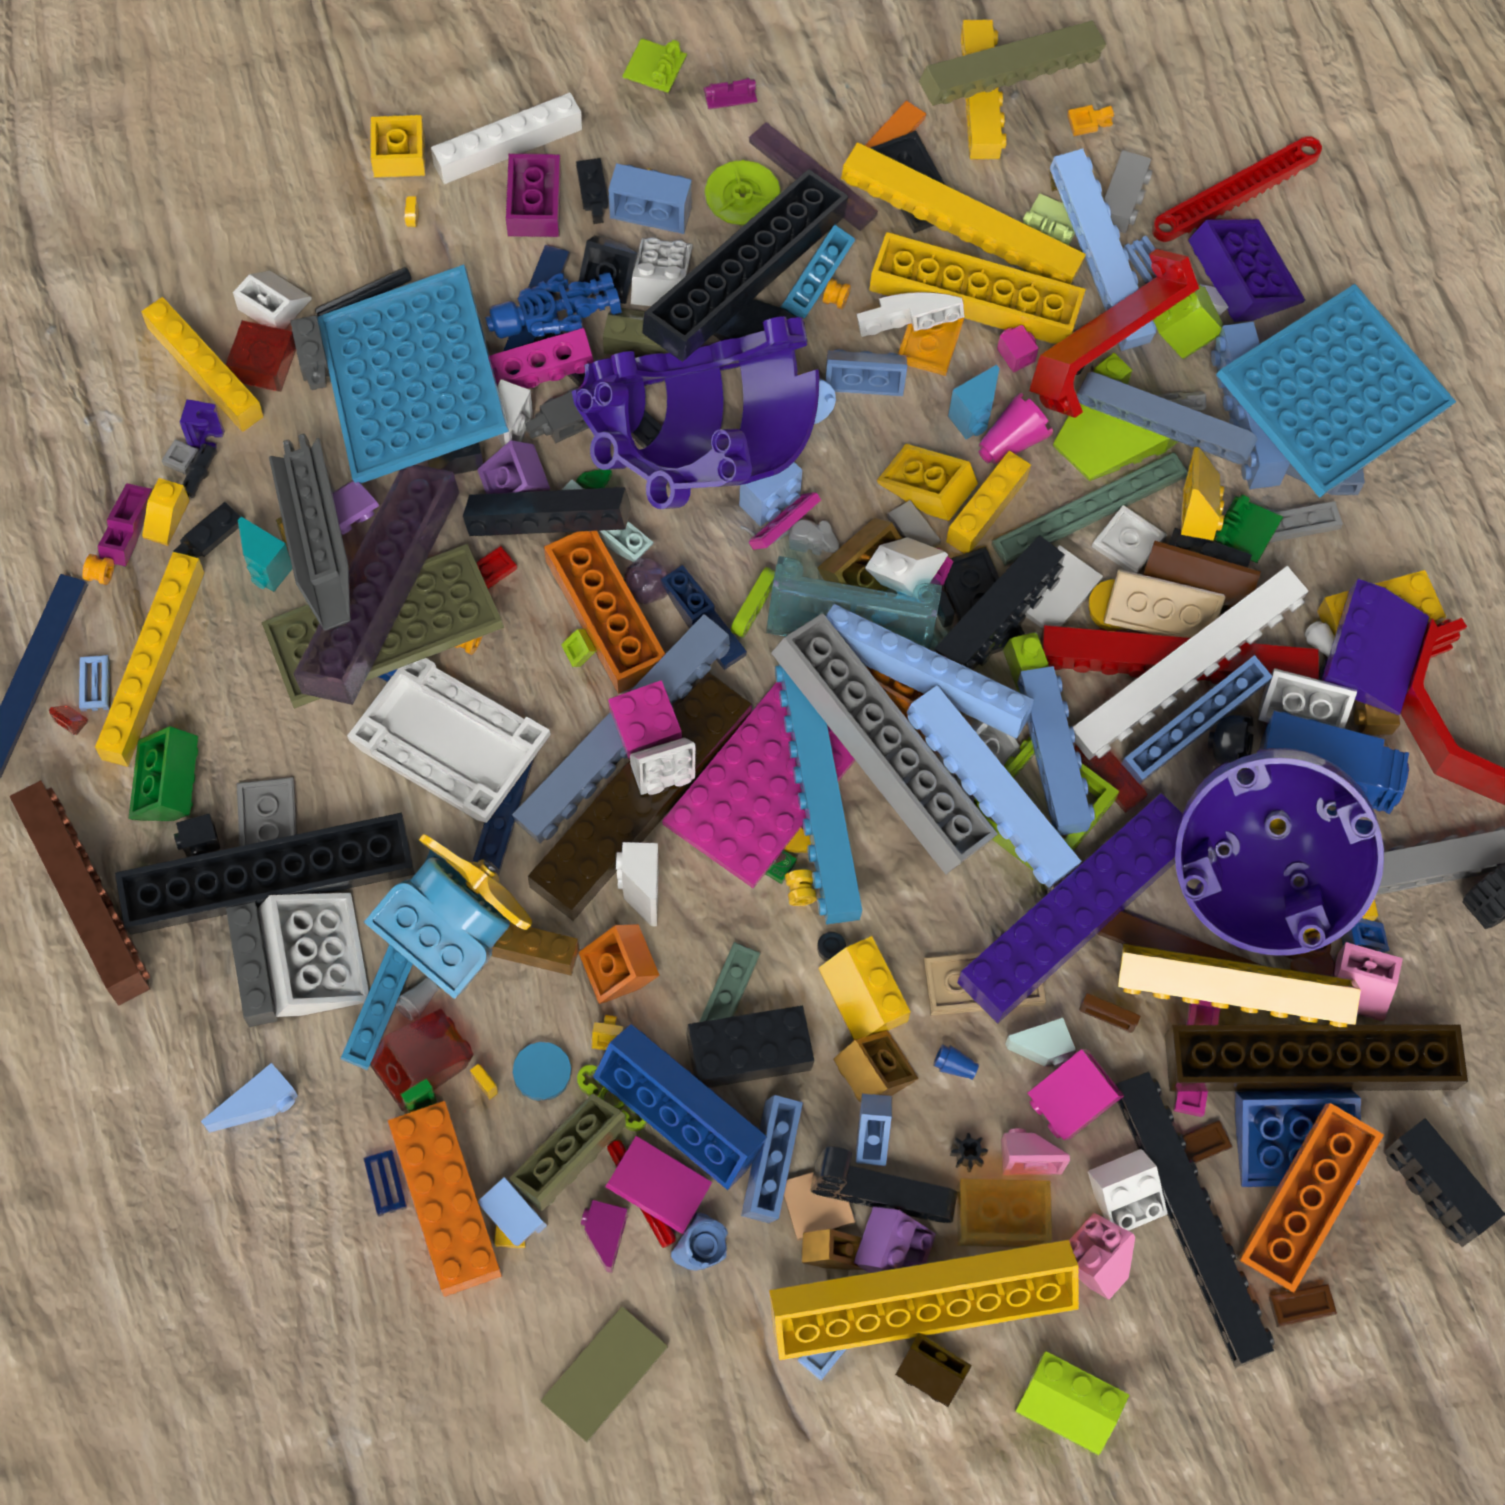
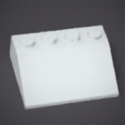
M351 893L269 895L260 905L258 911L276 1017L303 1016L363 1004L369 990Z

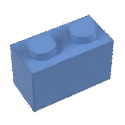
M862 1093L856 1142V1163L886 1166L892 1118V1096Z

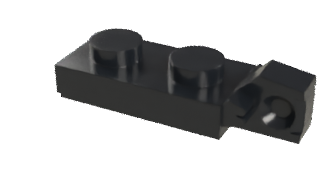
M601 158L576 161L583 209L591 211L593 224L604 223L602 209L608 208V197Z
M226 502L222 503L187 532L180 540L181 544L173 552L192 557L195 556L196 558L202 556L204 558L239 528L238 519L241 516Z

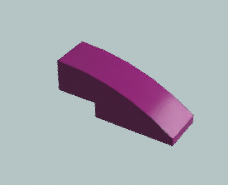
M126 483L107 518L108 527L98 544L99 559L111 558L114 564L126 567L145 521L147 502L152 493L151 488Z

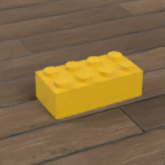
M1426 570L1375 583V585L1386 588L1428 615L1427 625L1432 618L1436 625L1445 620L1446 615ZM1349 591L1325 597L1317 611L1321 622L1329 625L1334 636L1336 635Z

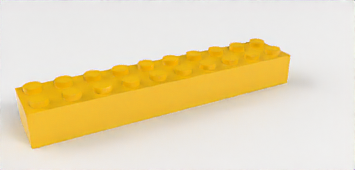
M1064 1240L769 1290L773 1333L779 1360L917 1337L919 1333L925 1336L1079 1309L1078 1263L1070 1241Z

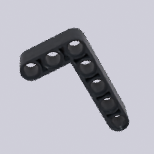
M826 1147L815 1162L810 1192L813 1194L872 1208L900 1210L908 1216L934 1222H953L958 1193L954 1189L850 1166L852 1152L841 1147Z

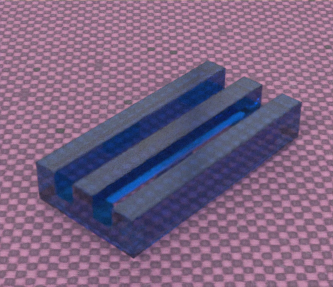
M393 1150L364 1157L378 1217L388 1212L393 1213L399 1209H407ZM386 1158L389 1160L399 1200L397 1203L393 1202L383 1159ZM375 1161L378 1164L387 1205L383 1207L371 1164Z

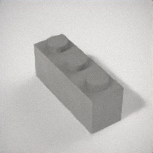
M1122 150L1104 202H1107L1110 207V218L1113 225L1118 227L1119 232L1126 234L1129 224H1135L1139 211L1135 210L1136 204H1142L1146 192L1142 187L1143 184H1149L1153 170L1149 169L1150 158Z

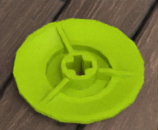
M746 160L731 161L716 168L707 179L704 190L706 203L715 216L727 223L741 226L750 221L781 193L779 182L769 169L759 163Z

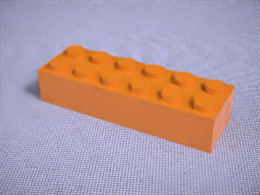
M575 532L544 546L546 563L582 629H585L597 650L596 654L617 693L619 694L636 686L660 661L665 652L598 532Z
M445 1101L388 1120L443 1296L446 1297L502 1277Z
M1331 1103L1325 1104L1237 1260L1294 1293L1384 1134Z

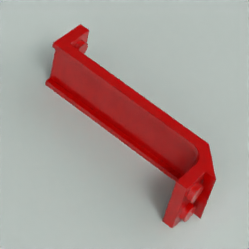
M1159 249L1151 252L1149 256L1152 262V270L1157 276L1155 279L1040 355L1029 391L1040 395V401L1045 408L1074 418L1083 413L1073 385L1076 373L1082 367L1199 289L1188 256Z

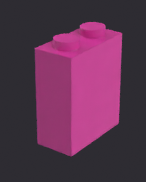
M1081 1049L1028 1092L1032 1099L1029 1101L1032 1108L1039 1115L1044 1114L1050 1122L1047 1125L1049 1130L1056 1138L1059 1139L1061 1137L1063 1140L1073 1138L1124 1097L1088 1049Z

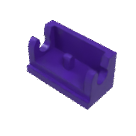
M186 400L180 425L187 444L194 448H200L201 444L204 443L206 446L208 444L216 449L215 443L206 442L207 437H223L225 432L216 404Z

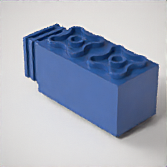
M1273 712L1259 750L1268 748L1302 750L1332 762L1350 775L1361 787L1373 809L1385 811L1387 814H1390L1394 806L1399 804L1409 774V752H1400L1397 749L1392 750L1390 747L1384 746L1385 739L1320 723L1314 719L1300 718L1287 712Z

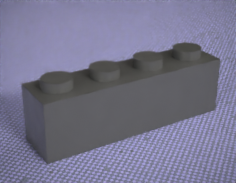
M255 902L226 908L243 1017L249 1027L277 1022L278 1017L275 1014L258 908Z

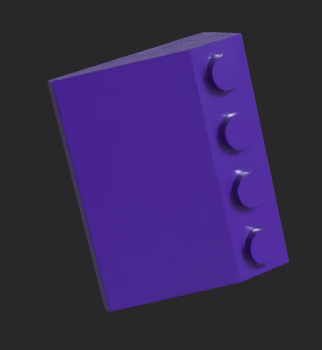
M1259 219L1206 220L1188 239L1194 254L1205 269L1206 275L1228 305V314L1234 322L1254 321L1302 304L1305 301L1303 294Z
M1357 579L1348 593L1321 681L1355 689L1357 694L1354 700L1400 715L1429 616L1386 588Z

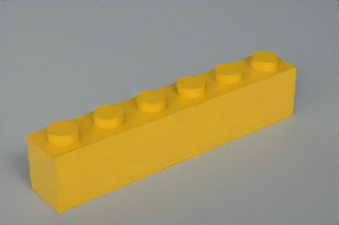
M963 20L961 29L962 56L994 48L997 45L998 31L993 30V20ZM995 88L991 92L984 91L970 98H965L970 159H1000L1001 149L1006 148V133L1001 131V128H1004L1005 122L1004 112H1000V107L1003 105L1002 91L998 92V88Z
M163 297L141 311L149 331L242 432L263 418L259 401Z

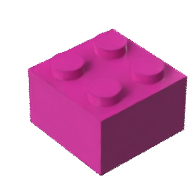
M662 680L608 699L609 709L628 759H630V754L682 739L680 726Z

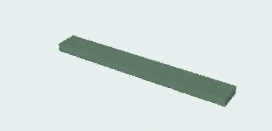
M1173 452L992 540L991 545L1006 566L1016 561L1039 535L1048 542L1053 543L1119 511L1123 505L1127 507L1186 478L1188 471L1176 453Z

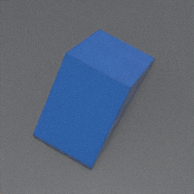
M1362 918L1350 931L1341 937L1343 946L1347 942L1379 952L1390 951L1383 923Z

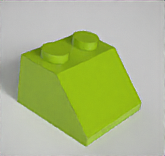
M1198 285L1199 289L1153 320L1159 334L1182 359L1187 358L1219 337L1224 326L1204 286Z

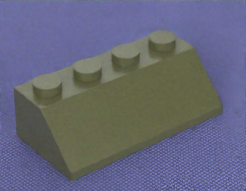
M592 1094L529 1157L509 1180L529 1203L543 1211L555 1201L563 1189L571 1184L589 1163L597 1158L606 1145L618 1136L619 1132L626 1126L624 1113Z

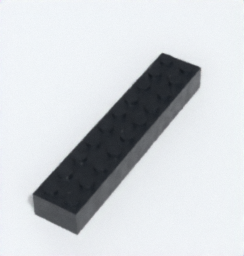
M808 169L644 312L642 334L683 362L830 231L834 224L836 225L845 217L849 196Z
M402 812L115 872L124 928L130 935L227 915L226 908L255 902L257 908H259L269 895L326 894L415 875Z

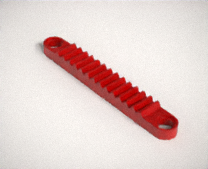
M1303 137L1156 217L1152 227L1153 236L1161 242L1172 241L1185 233L1190 234L1194 228L1198 229L1206 220H1215L1218 215L1223 216L1226 211H1232L1235 206L1239 207L1242 202L1245 201L1247 203L1251 197L1256 198L1259 193L1263 194L1268 188L1272 189L1275 184L1280 185L1283 180L1287 181L1292 175L1296 176L1299 171L1318 161L1322 151V144L1314 137ZM1311 147L1315 153L1311 155L1306 154L1302 148ZM1168 224L1172 227V231L1164 232L1160 230L1159 225Z

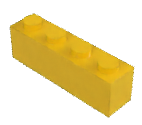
M1008 451L949 526L946 542L964 554L971 552L1028 480L1031 464Z

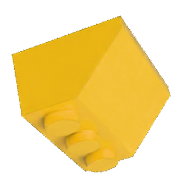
M1194 447L1183 489L1181 535L1214 540L1216 530L1221 531L1224 515H1222L1224 486H1220V474L1199 447Z
M872 936L844 948L818 968L853 1040L886 1030L889 1031L908 1022L911 1011Z

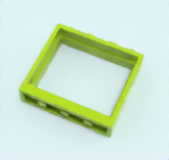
M1030 737L1021 744L1019 755L1016 758L1011 756L1004 764L1005 769L1014 779L1035 755ZM1083 764L1079 769L1081 778L1086 779L1088 791L1097 797L1098 800L1093 805L1095 819L1092 821L1088 831L1069 834L1064 841L1072 851L1078 847L1113 805L1119 793L1116 788ZM975 798L973 801L974 805L998 834L992 840L1033 871L1034 869L1027 861L1024 862L1018 857L1015 851L1016 847L1012 842L1001 836L997 829V824L984 815L979 807L978 800Z

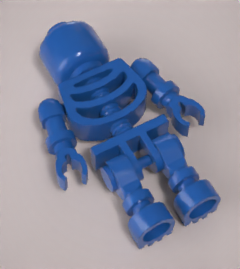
M610 272L599 275V281L593 279L590 280V283L576 281L571 284L568 283V279L564 278V274L560 273L554 275L546 283L542 281L534 288L530 289L528 287L520 291L518 306L513 301L492 305L489 309L490 316L485 317L489 332L494 331L500 339L520 334L522 326L525 325L528 332H531L535 337L545 336L546 333L555 332V335L561 334V331L572 332L582 329V318L590 316L597 309L602 311L605 310V307L609 306L612 314L621 313L622 310ZM599 291H603L605 296L598 295ZM550 292H559L561 300L554 301ZM592 293L593 295H597L596 299L587 297L590 296ZM564 309L567 317L559 321L557 312Z

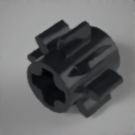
M967 1133L965 1140L955 1139L954 1144L958 1149L951 1150L950 1156L957 1157L956 1168L962 1165L967 1167L968 1172H971L973 1165L983 1166L984 1161L979 1156L987 1155L988 1149L981 1148L982 1137L976 1140L971 1138L970 1133ZM970 1148L975 1151L973 1155L970 1154L968 1157L963 1154L965 1150L968 1151Z

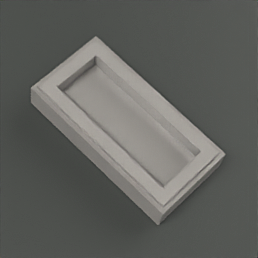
M910 500L888 513V519L903 538L908 537L934 548L940 545L941 540Z

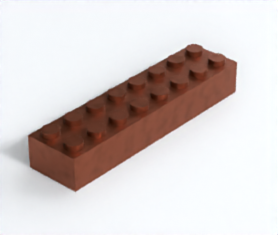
M40 780L10 795L9 797L112 998L119 1006L150 990L146 980L151 977L145 965L141 962L136 947L126 933L124 924L113 907L112 900L102 886V881L92 866L90 858L83 844L78 839V834L68 819L66 811L53 788L46 789Z

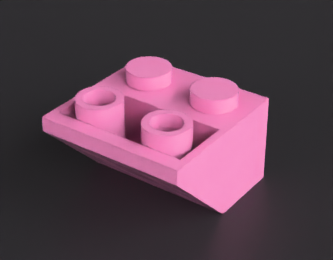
M1347 942L1340 949L1333 977L1356 980L1361 989L1358 1015L1379 1021L1385 1020L1398 984L1403 958Z

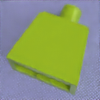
M1036 632L1011 638L1003 649L1019 693L1018 679L1021 671L1049 667Z

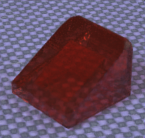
M55 706L49 709L54 722L73 735L77 736L88 723V719L69 706Z

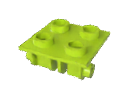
M641 38L622 78L669 93L687 53L681 52L680 43L676 40H672L666 46Z

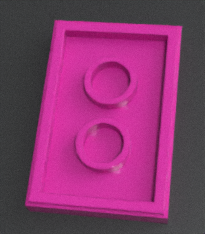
M636 1136L605 1187L683 1234L712 1182Z

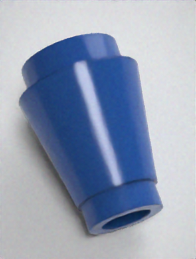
M942 1045L935 1057L933 1066L939 1068V1072L973 1080L979 1064L952 1045H949V1047Z

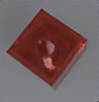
M242 320L225 365L243 384L281 392L296 352L293 332Z

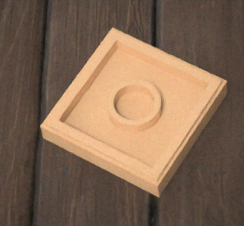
M814 1172L788 1179L786 1182L783 1197L797 1241L803 1240V1233L825 1229L836 1230L855 1223L849 1202L819 1196L810 1192Z

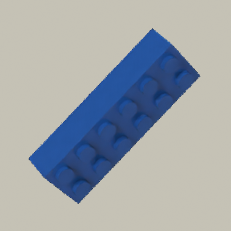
M632 1024L609 1043L593 1076L727 1190L748 1171L767 1138L756 1126L752 1125L733 1107L729 1106L710 1088L693 1076L690 1071L681 1066L666 1051L662 1050Z

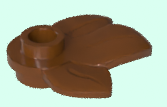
M1311 932L1306 937L1315 938L1319 932ZM1331 943L1321 947L1319 951L1313 950L1301 954L1282 955L1292 959L1290 970L1331 976L1335 969V962L1330 955Z

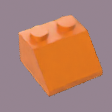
M639 924L615 925L578 952L599 1004L637 991L660 976Z

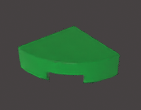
M600 468L599 470L584 472L576 479V483L584 489L605 488L613 473L612 470H602Z

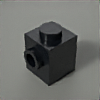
M210 813L176 823L178 833L174 834L177 849H183L187 857L221 849L215 824Z

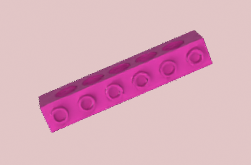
M584 328L490 355L497 386L500 380H504L527 389L534 388L546 381L561 380L570 374L585 373V364L594 362ZM563 355H571L566 360L560 359ZM539 362L545 363L542 367H534ZM513 370H520L515 375L509 374Z

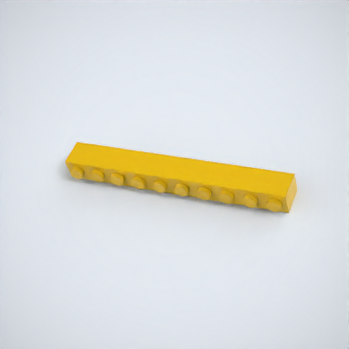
M858 142L843 165L841 179L850 186L858 187L868 192L871 196L890 203L897 209L910 212L917 219L926 220L937 226L938 229L956 235L962 241L972 243L982 248L986 253L994 254L1004 259L1007 263L1019 266L1029 273L1072 285L1082 267L1086 256L1085 253Z

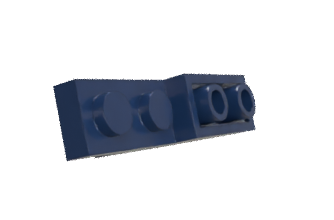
M683 565L660 579L669 598L689 629L705 614L729 634V651L723 658L716 659L724 670L747 655L745 648L716 613L715 605Z

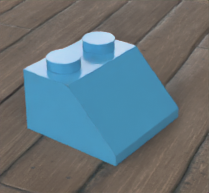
M997 365L953 389L948 417L965 439L973 435L979 436L988 428L1000 369Z

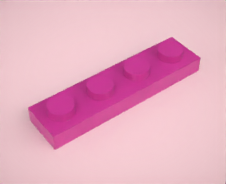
M1200 1000L1199 1004L1190 1003L1187 1025H1218L1220 1008L1211 1006V1001ZM1208 1091L1176 1092L1173 1111L1203 1117Z

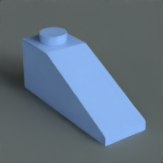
M271 1063L201 1122L208 1132L211 1133L271 1117L279 1111L281 1113L287 1111L295 1103L294 1099L298 1095L289 1082Z

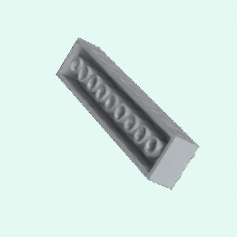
M823 613L783 638L771 654L945 875L998 835Z

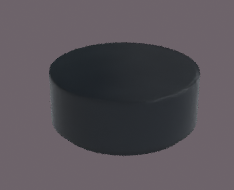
M836 932L823 934L817 944V952L825 961L830 960L846 948L845 939Z

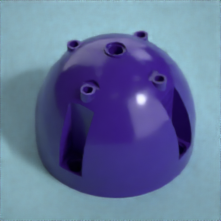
M1268 748L1257 750L1256 754L1239 758L1231 763L1227 761L1209 774L1196 788L1184 809L1179 823L1175 863L1178 881L1188 905L1200 921L1214 934L1239 948L1251 952L1276 956L1294 955L1313 951L1334 942L1350 931L1362 919L1375 899L1381 883L1384 867V846L1376 813L1366 794L1350 775L1332 762L1309 752L1289 748ZM1242 768H1248L1241 772H1238ZM1330 805L1336 806V809L1332 811L1327 808ZM1366 817L1369 818L1371 821L1362 820L1360 818ZM1274 819H1282L1286 824L1281 829H1274L1270 823ZM1227 845L1229 848L1222 850L1220 846ZM1298 876L1304 878L1302 881L1294 880ZM1199 879L1201 882L1195 889H1192L1187 884L1189 880ZM1309 928L1319 931L1318 936L1315 938H1308L1303 933Z

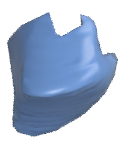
M695 1213L684 1235L671 1251V1258L676 1264L694 1271L703 1270L720 1263L726 1258L727 1254L726 1236L728 1231L726 1227L706 1214Z

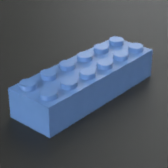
M1254 322L1224 325L1222 327L1219 337L1216 338L1215 349L1211 351V361L1213 366L1217 367L1218 372L1260 344ZM1217 377L1218 387L1223 389L1224 410L1229 412V423L1252 432L1258 439L1246 464L1241 466L1243 480H1247L1249 490L1279 486L1290 462Z

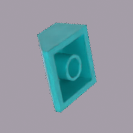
M240 517L238 525L242 550L247 569L251 575V581L261 589L266 587L275 592L292 570L286 543L245 518Z

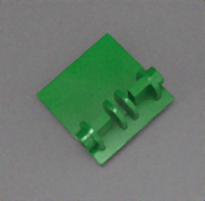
M1241 494L1240 497L1235 496L1224 516L1221 531L1216 530L1214 540L1212 541L1251 554L1250 561L1258 563L1281 523L1283 516L1249 502L1250 498Z

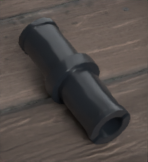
M204 443L201 444L193 463H189L187 467L188 473L182 485H184L190 498L195 497L202 480L207 478L209 474L208 468L217 453V450L208 444L207 446Z

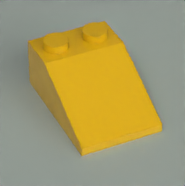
M909 444L904 445L877 479L879 485L906 502L910 500L922 512L946 521H950L978 485L969 461Z

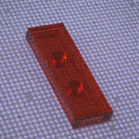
M1077 745L1074 746L1075 752L1080 754L1081 763L1119 791L1115 802L1125 813L1147 797L1148 793L1111 751L1101 758L1094 756L1088 760Z

